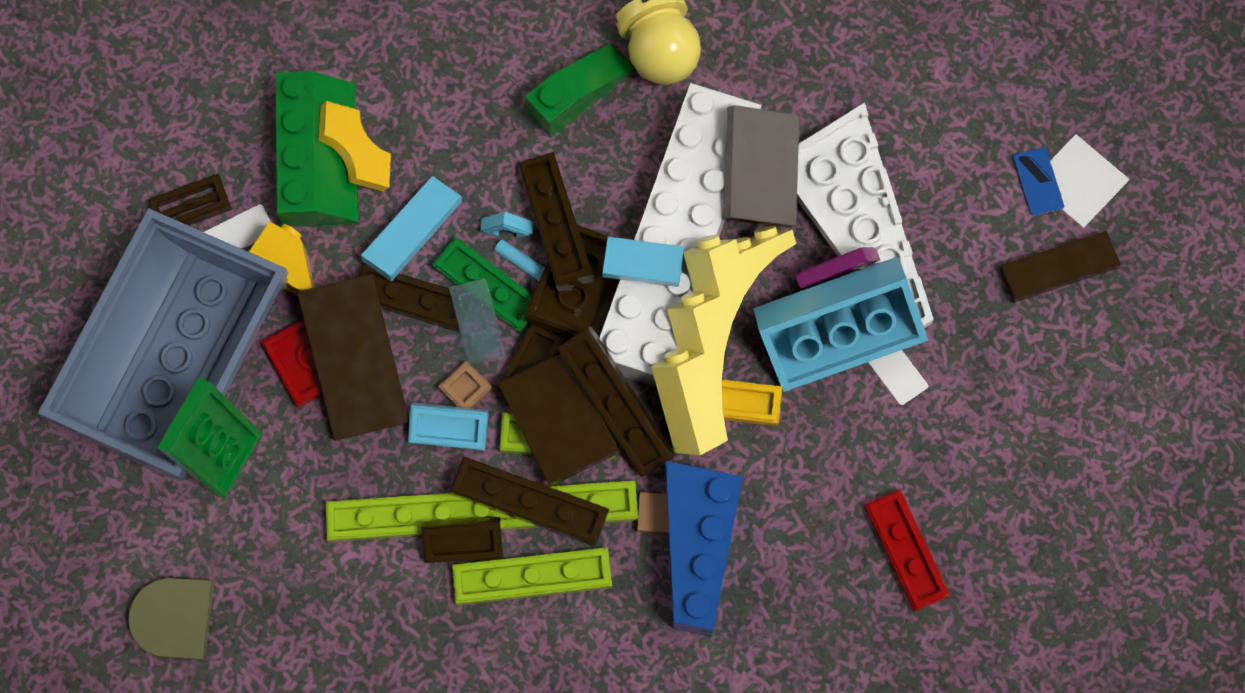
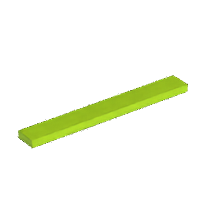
M635 481L551 486V488L609 508V514L605 523L638 521ZM450 493L326 502L328 542L422 536V522L500 517L501 530L541 527L450 495Z

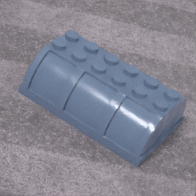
M148 208L38 414L85 440L173 479L185 480L188 473L157 447L198 377L211 382L224 396L226 395L244 358L252 351L258 339L257 333L278 293L283 291L288 281L287 269Z

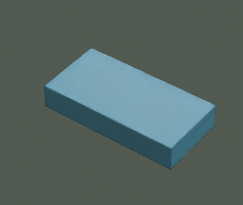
M608 237L602 275L606 278L679 287L684 247Z
M413 402L410 410L408 443L485 450L489 410Z

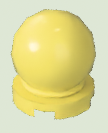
M633 0L616 14L618 21L616 25L622 38L630 40L628 51L631 63L641 77L655 84L670 85L684 80L698 64L701 55L700 36L690 20L684 17L688 11L685 0H649L645 3H642L641 0Z

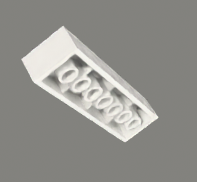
M690 83L635 240L683 246L685 252L696 247V241L700 238L710 235L720 236L725 222L727 107L738 105L761 109L760 104ZM684 254L679 287L620 279L600 335V340L626 378L657 387L651 366L665 360L666 353L678 349L667 309L681 303L683 295L693 292Z

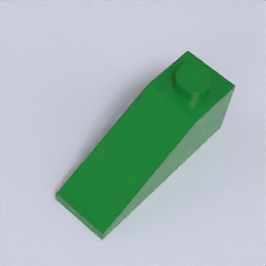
M608 44L553 73L525 96L527 113L552 138L634 72V68L611 44Z

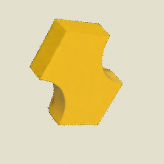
M328 101L323 103L320 107L319 141L332 147L341 156L347 167L349 182L379 191L388 189L390 185L391 153L380 149L369 139L361 123L360 110Z

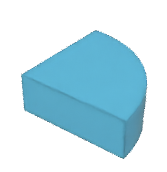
M504 211L482 218L480 231L498 236L500 230H508L516 233V237H526L533 234L534 222Z

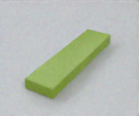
M608 548L452 565L456 605L612 588Z

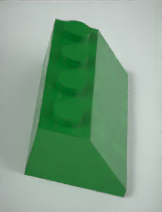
M315 71L276 73L277 214L282 224H287L291 227L358 224V185L349 182L347 167L341 156L332 147L319 141L321 105L328 101L356 109L355 83Z

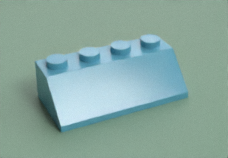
M898 256L753 308L760 335L783 392L929 341Z

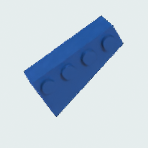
M666 461L665 476L673 629L712 637L743 476Z

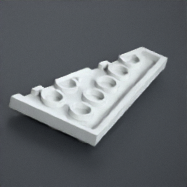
M863 103L799 143L797 201L837 256L860 247L876 248L880 261L861 269L898 256L923 326L926 328L932 324L934 319L921 278L918 277L914 265L913 253L902 227L901 215L886 168L883 167L880 158L878 143L875 134L872 133L866 105Z

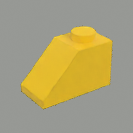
M269 221L249 252L286 268L288 271V281L284 289L298 297L297 292L315 288L307 251L300 239L302 235L287 224H282L279 227Z

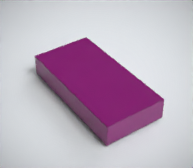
M860 247L799 272L796 278L800 288H811L878 262L880 258L876 248Z

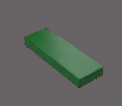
M455 237L432 264L436 271L466 294H470L475 301L517 333L521 334L530 324L524 321V315L533 295L459 238Z

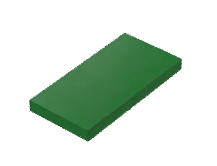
M198 377L157 448L208 491L224 499L259 441L262 432L211 382Z

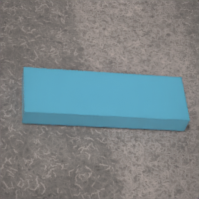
M432 176L361 255L362 261L392 282L462 203V196Z

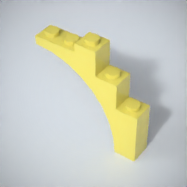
M770 225L754 230L755 236L751 238L743 237L720 240L719 235H710L698 239L696 247L683 252L693 292L683 295L681 303L667 309L678 349L666 353L665 360L651 366L675 453L702 455L728 441L722 409V372L725 348L732 322L744 295L759 273L776 256L796 244L793 230H777L775 225Z

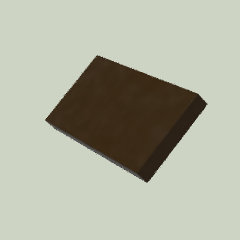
M373 273L297 292L334 440L338 441L409 423L410 420Z

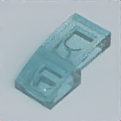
M486 278L449 287L469 364L475 365L505 357L506 353Z

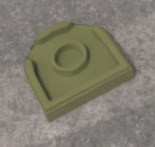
M166 578L152 582L144 587L135 597L129 612V628L136 643L143 650L156 657L205 661L214 582Z

